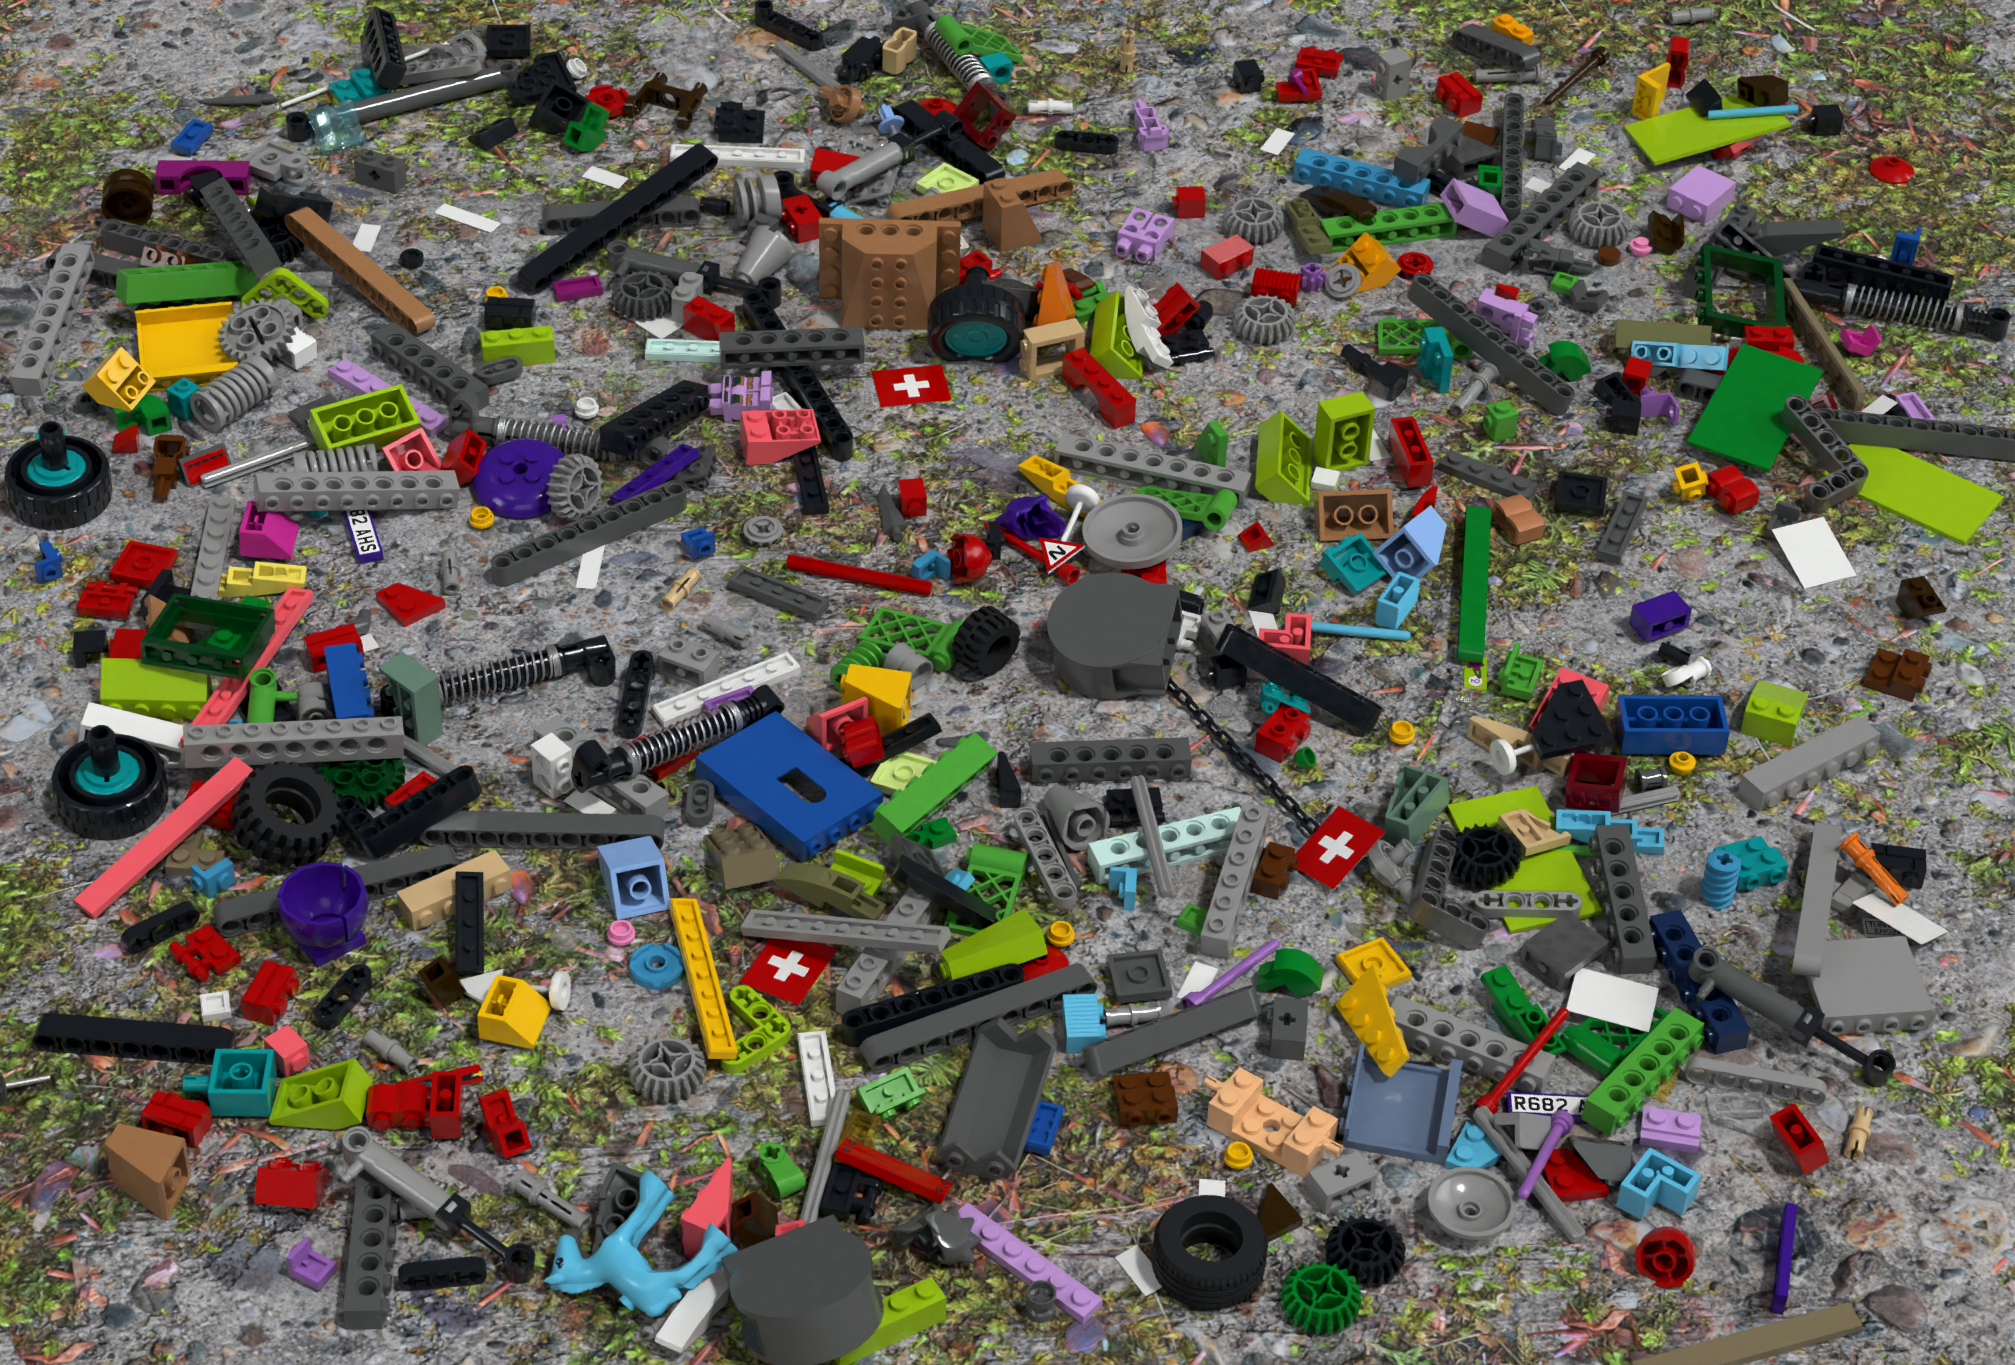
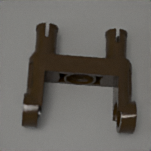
M657 72L651 81L644 83L635 96L629 95L627 97L624 113L631 116L639 115L647 104L679 111L676 121L677 127L687 130L692 123L693 114L700 107L701 99L708 92V88L704 83L700 85V82H697L691 91L665 85L668 82V77L663 72L661 75L660 72ZM665 94L672 95L675 101L668 100Z

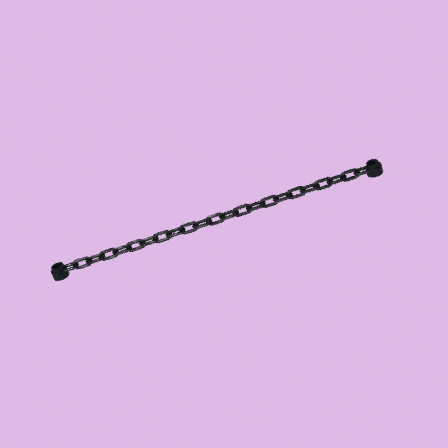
M1170 676L1167 689L1172 693L1173 697L1181 705L1186 706L1193 714V717L1202 726L1207 727L1214 735V738L1223 747L1228 748L1235 756V759L1245 769L1250 770L1257 778V781L1267 791H1271L1279 803L1289 813H1293L1300 821L1302 827L1313 835L1320 825L1313 818L1308 817L1299 804L1291 796L1286 795L1277 782L1269 774L1264 773L1256 764V761L1248 753L1242 751L1235 743V740L1226 731L1221 730L1213 718L1205 710L1200 709L1192 697L1184 689L1179 688ZM1181 693L1186 697L1185 702L1179 697ZM1201 713L1207 718L1206 723L1199 718ZM1222 734L1228 739L1227 744L1220 739ZM1244 756L1250 761L1248 765L1242 761ZM1265 777L1271 782L1270 787L1263 782ZM1287 799L1293 804L1291 809L1285 804ZM1309 821L1315 826L1313 831L1307 826Z

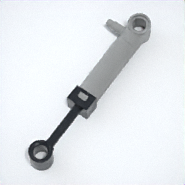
M941 110L933 119V128L912 139L898 132L888 138L886 145L833 172L830 170L822 172L816 181V187L833 200L841 199L845 201V194L852 187L898 163L905 166L914 161L916 146L939 134L952 140L956 139L962 133L964 123L947 110Z
M355 1126L349 1128L344 1133L342 1139L343 1158L350 1165L340 1178L344 1184H348L362 1170H365L435 1221V1228L452 1239L462 1229L500 1256L505 1264V1276L509 1281L515 1284H523L532 1279L535 1269V1252L531 1246L525 1243H516L508 1248L470 1220V1202L456 1192L451 1196L373 1140L368 1129ZM355 1145L363 1146L362 1148H353ZM518 1261H522V1262H524V1263H526V1264H525V1265H522V1266H519V1265H515L514 1263H515V1262H518Z

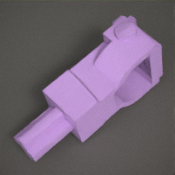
M1137 99V102L1133 103L1132 106L1135 111L1134 126L1138 131L1137 140L1140 150L1153 151L1167 148L1170 134L1166 125H1160L1153 106L1147 107L1146 103L1142 102V99Z

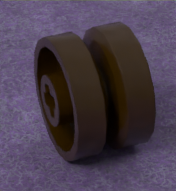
M119 169L106 177L101 200L102 213L107 220L117 219L139 226L144 225L151 218L153 212L154 186L150 178L141 171L134 169Z

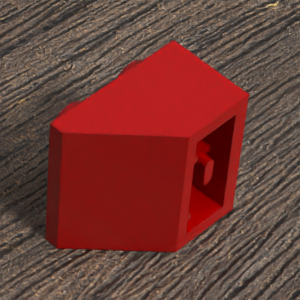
M275 1157L274 1160H267V1164L257 1168L254 1203L314 1209L320 1206L330 1167H322L321 1161L304 1160L303 1163L292 1164L291 1158Z

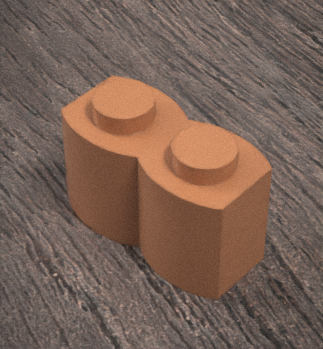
M1517 494L1494 501L1493 518L1505 530L1506 535L1513 544L1519 545L1542 538L1545 520L1533 510L1530 500L1526 499L1522 494Z

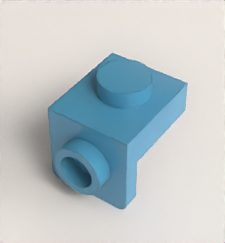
M931 549L912 563L911 577L928 581L934 575H937L944 580H948L951 572V561L946 556Z
M224 858L206 871H203L196 864L190 866V883L197 892H202L209 899L236 882L233 862L228 858Z

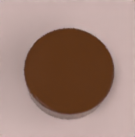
M1603 246L1598 250L1597 260L1604 266H1615L1620 261L1621 252L1615 247Z

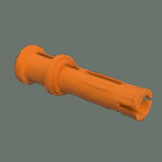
M1857 832L1851 834L1839 845L1838 848L1841 851L1845 850L1854 860V866L1859 869L1862 868L1896 907L1909 897V894L1875 858L1874 850H1869L1859 839Z

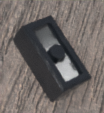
M1707 79L1700 81L1685 94L1687 100L1701 117L1708 116V111L1722 110V98Z
M499 118L468 136L467 139L479 148L489 150L517 134L518 129L513 118Z
M1279 569L1256 575L1248 607L1250 611L1279 614L1286 581Z

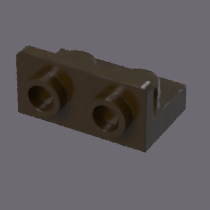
M1653 210L1648 215L1649 244L1669 256L1676 250L1681 249L1685 243L1684 215L1678 213L1671 221L1666 215L1659 214Z

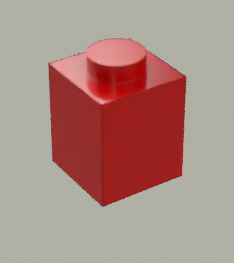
M1203 186L1176 187V196H1172V210H1176L1177 218H1205L1206 197Z
M1630 356L1624 369L1622 380L1634 395L1641 396V390L1650 381L1653 362Z
M923 478L898 480V502L903 518L927 516V495Z

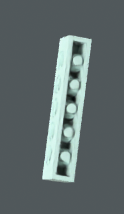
M1240 807L1158 826L1168 867L1227 853L1241 811ZM1143 830L1088 843L1087 863L1098 884L1109 882L1110 867L1137 868V875L1153 871Z

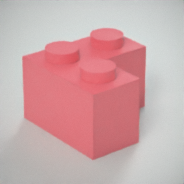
M1286 613L1284 630L1259 628L1258 638L1308 665L1312 615Z

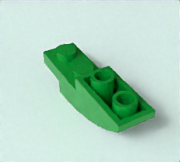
M1506 964L1483 973L1480 981L1494 1001L1491 1008L1517 1041L1530 1045L1549 1022L1538 1003L1534 1005L1530 1003ZM1555 1032L1541 1050L1558 1055L1565 1052L1567 1048L1557 1032Z

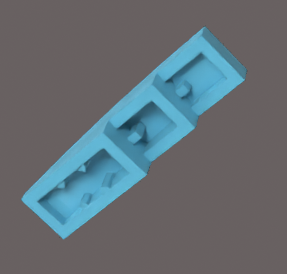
M1557 809L1556 832L1560 834L1566 831L1571 835V838L1589 843V838L1594 835L1596 825L1628 824L1634 853L1664 855V828L1638 827V820L1611 819V811Z

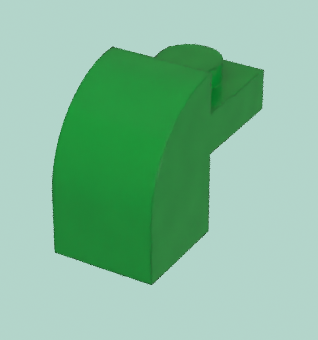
M588 102L582 121H570L562 142L580 151H592L602 144L608 134L603 129L610 111L596 103Z
M1478 165L1477 188L1493 194L1497 202H1499L1502 183L1501 166Z
M1570 341L1550 343L1548 345L1550 352L1537 359L1555 374L1562 371L1570 382L1591 371L1586 353L1577 344Z
M145 394L130 412L113 408L115 425L119 432L134 424H138V427L143 426L149 437L172 430L170 411L165 402L157 396Z
M1291 948L1276 950L1275 960L1259 966L1256 987L1263 993L1286 985L1297 998L1321 990L1324 969L1306 952Z

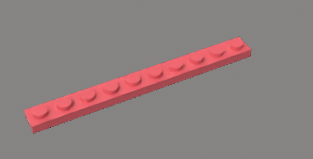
M292 587L287 589L274 607L275 632L246 678L238 680L224 677L190 726L221 725L228 722L250 690V674L258 668H266L313 601V590ZM182 736L180 741L182 748H184V741Z

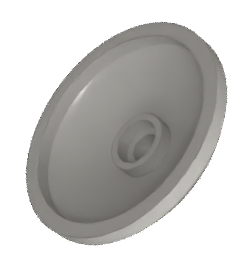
M1469 1166L1450 1169L1433 1181L1428 1192L1427 1205L1434 1221L1443 1230L1463 1239L1484 1240L1498 1236L1510 1227L1516 1215L1517 1201L1512 1188L1500 1176L1486 1169Z

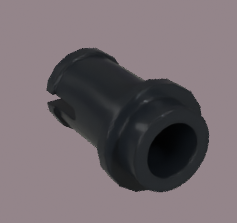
M701 197L700 204H703V206L700 205L701 211L719 212L720 215L728 214L730 201L726 200L725 197L721 199Z
M1669 641L1661 643L1657 652V656L1661 657V661L1666 659L1680 666L1687 665L1691 652L1670 645L1671 642Z

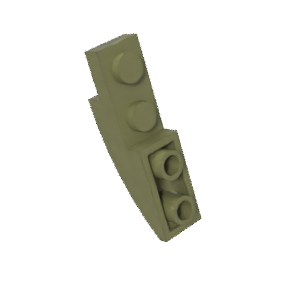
M1295 198L1292 201H1285L1289 223L1302 253H1309V255L1332 253V243L1320 228L1319 216L1308 200Z
M787 863L774 881V883L821 909L825 903H828L857 919L878 920L887 905L863 891L865 883L839 871L813 864Z

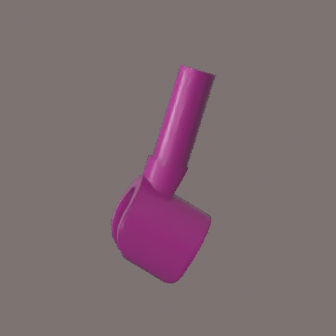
M1295 68L1290 71L1291 76L1288 78V82L1296 84L1304 95L1308 94L1309 91L1301 81L1304 77L1302 70Z

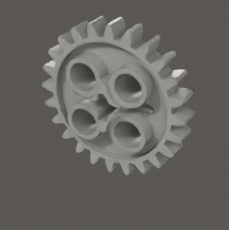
M263 298L260 299L259 303H255L252 299L248 306L243 302L242 309L240 310L234 307L235 314H226L228 321H221L223 328L218 329L220 336H218L220 346L227 358L231 357L233 362L238 360L241 362L253 354L272 361V355L281 356L279 350H287L286 343H293L291 336L296 335L294 330L296 327L295 319L291 311L288 310V307L286 305L282 306L280 301L274 303L273 299L265 303ZM250 319H254L265 342L264 345L260 344L249 322Z

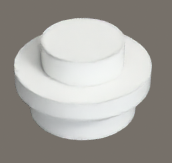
M570 59L566 63L571 77L582 79L585 76L587 68L580 59Z
M581 398L575 405V414L580 418L590 419L599 413V406L593 398Z

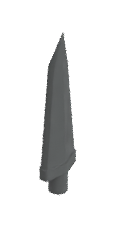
M258 93L208 98L197 101L206 104L262 105L263 103H274V95Z
M883 483L878 493L882 529L884 535H893L895 541H901L903 539L902 531L908 525Z

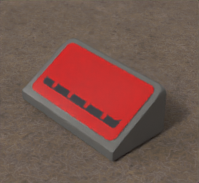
M221 443L178 459L180 476L187 487L191 488L202 484L200 479L202 474L230 465L231 461L225 444Z

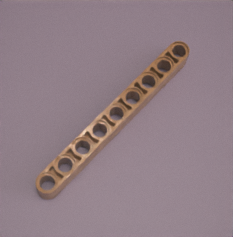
M1060 169L1006 179L1025 206L1065 198L1072 193L1074 188L1073 183ZM984 184L894 203L886 210V218L891 220L960 221L983 216Z
M304 207L285 216L286 227L296 238L404 330L416 336L435 326V317L424 304L312 209Z

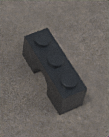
M260 186L255 209L267 217L285 219L286 215L301 208L309 207L329 223L333 202L321 194L301 192L300 196L278 188Z

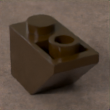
M1774 75L1748 76L1737 79L1738 98L1758 107L1781 106L1789 101L1788 81Z
M1925 576L1901 580L1896 603L1907 619L1946 612L1947 608Z
M441 954L418 971L426 987L442 1007H445L466 992L465 987L444 954Z
M755 1191L731 1204L733 1229L744 1249L775 1237L778 1213L777 1207Z

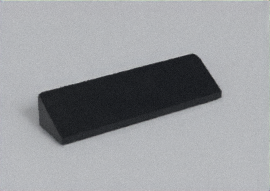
M1728 217L1713 233V236L1728 249L1775 258ZM1782 264L1783 279L1791 278L1794 282L1797 276Z
M901 855L892 878L981 929L994 924L997 908L905 855Z

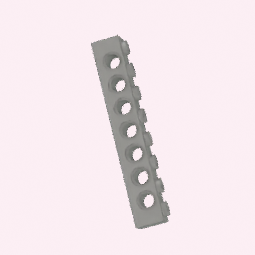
M63 243L60 252H57L55 265L49 272L48 283L44 285L42 290V298L36 304L34 318L30 319L29 331L23 337L21 351L16 354L15 366L9 372V382L13 385L15 394L44 395L95 264L91 245Z
M1062 433L1054 453V463L1070 470V473L1139 488L1142 486L1162 487V489L1215 495L1221 489H1228L1237 496L1236 509L1243 510L1250 492L1252 473L1068 433Z
M455 470L255 473L253 493L258 512L457 508L460 487Z
M402 716L183 726L185 768L224 767L235 756L246 765L274 764L276 761H285V764L290 762L308 763L404 758Z

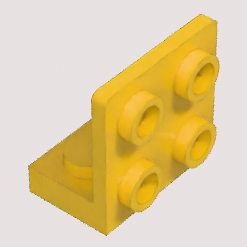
M1666 62L1637 77L1631 113L1642 120L1658 115L1659 104L1665 99L1671 66L1669 63Z

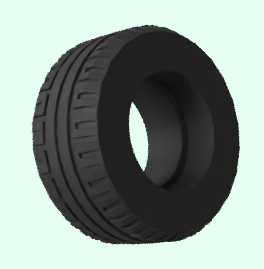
M1218 1195L1190 1197L1169 1208L1157 1223L1152 1252L1153 1272L1161 1287L1174 1299L1183 1304L1203 1310L1229 1308L1248 1299L1260 1286L1265 1273L1267 1259V1234L1258 1217L1237 1201ZM1200 1243H1212L1228 1249L1233 1256L1222 1261H1205L1194 1257L1186 1249Z

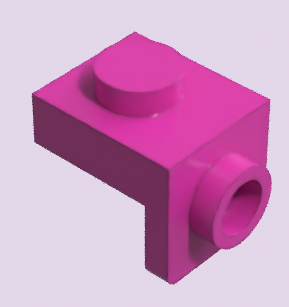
M1869 325L1863 334L1844 328L1839 335L1844 343V348L1852 354L1858 353L1867 357L1871 355L1882 340L1873 325Z

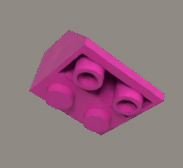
M248 501L239 531L240 556L291 560L299 525L283 511L258 512L256 502Z

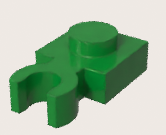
M945 817L922 824L921 831L914 830L906 837L923 846L929 845L932 850L957 842V834Z

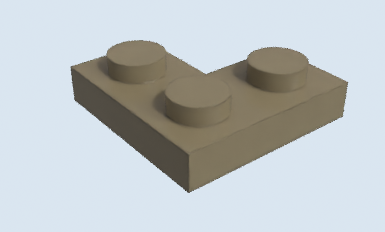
M195 829L169 852L165 864L166 875L191 876L190 866L193 864L206 871L226 858L225 851L201 849L204 841V830Z

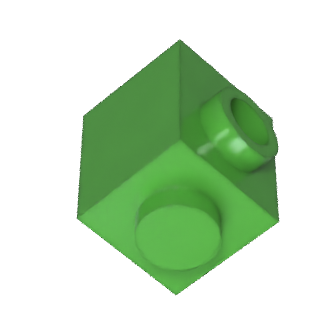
M1508 400L1486 405L1485 415L1483 416V429L1494 442L1514 437L1516 435L1519 414Z

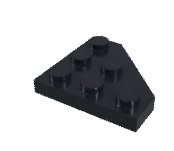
M559 51L538 54L533 59V64L530 67L526 66L518 74V79L508 84L507 94L513 106L539 101L553 79L577 93V87Z
M1583 679L1561 683L1557 686L1531 735L1530 741L1540 760L1611 746L1614 737Z

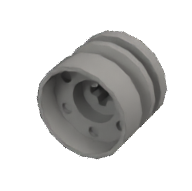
M774 174L759 175L756 186H754L750 177H746L744 183L741 178L734 180L733 205L739 224L742 227L748 226L749 219L751 221L758 213L777 218L779 221L781 220V197Z

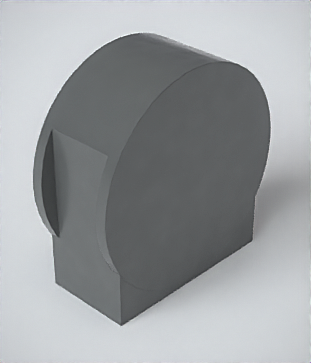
M833 1214L721 1258L733 1305L743 1320L742 1336L745 1346L754 1357L772 1365H816L831 1361L862 1345L873 1335L882 1321L884 1304L879 1289L873 1283L871 1275L873 1261L870 1250L859 1237L845 1232Z

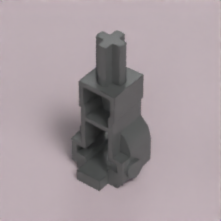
M1541 112V116L1534 118V159L1549 162L1554 161L1555 156H1561L1563 144L1562 142H1557L1554 119H1549V116Z
M1530 238L1526 242L1519 269L1523 273L1534 275V272L1556 275L1557 271L1570 274L1572 271L1589 275L1592 271L1593 262L1575 259L1573 250L1554 248L1543 240ZM1535 253L1537 254L1538 259L1543 260H1531L1529 259V257H1533V254Z

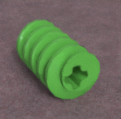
M859 642L831 668L830 679L838 691L843 693L845 690L840 688L842 674H847L850 664L879 668L884 664V654L872 642Z

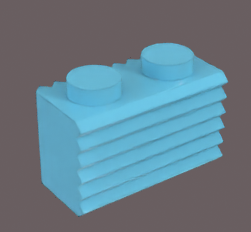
M1397 572L1384 592L1377 598L1375 623L1397 630L1418 601L1420 580L1403 572Z
M1097 994L1062 995V1018L1066 1053H1082L1081 1048L1106 1039L1105 1024H1100V1020H1103V1003L1097 1002Z

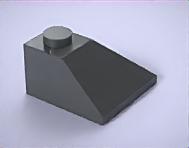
M1570 1135L1569 1141L1598 1178L1604 1179L1603 1183L1606 1185L1621 1186V1181L1623 1182L1630 1173L1633 1147L1628 1142Z

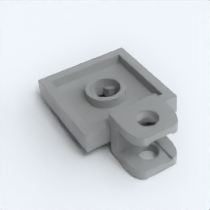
M269 139L240 160L250 161L251 173L274 182L282 177L283 182L287 184L302 186L311 179V174L301 169L309 163L308 158L303 155V152Z

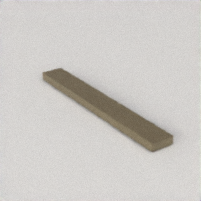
M1784 278V302L1786 309L1853 411H1861L1866 393L1792 279Z
M1846 1302L1631 1362V1365H1742L1861 1332L1863 1325L1850 1303Z

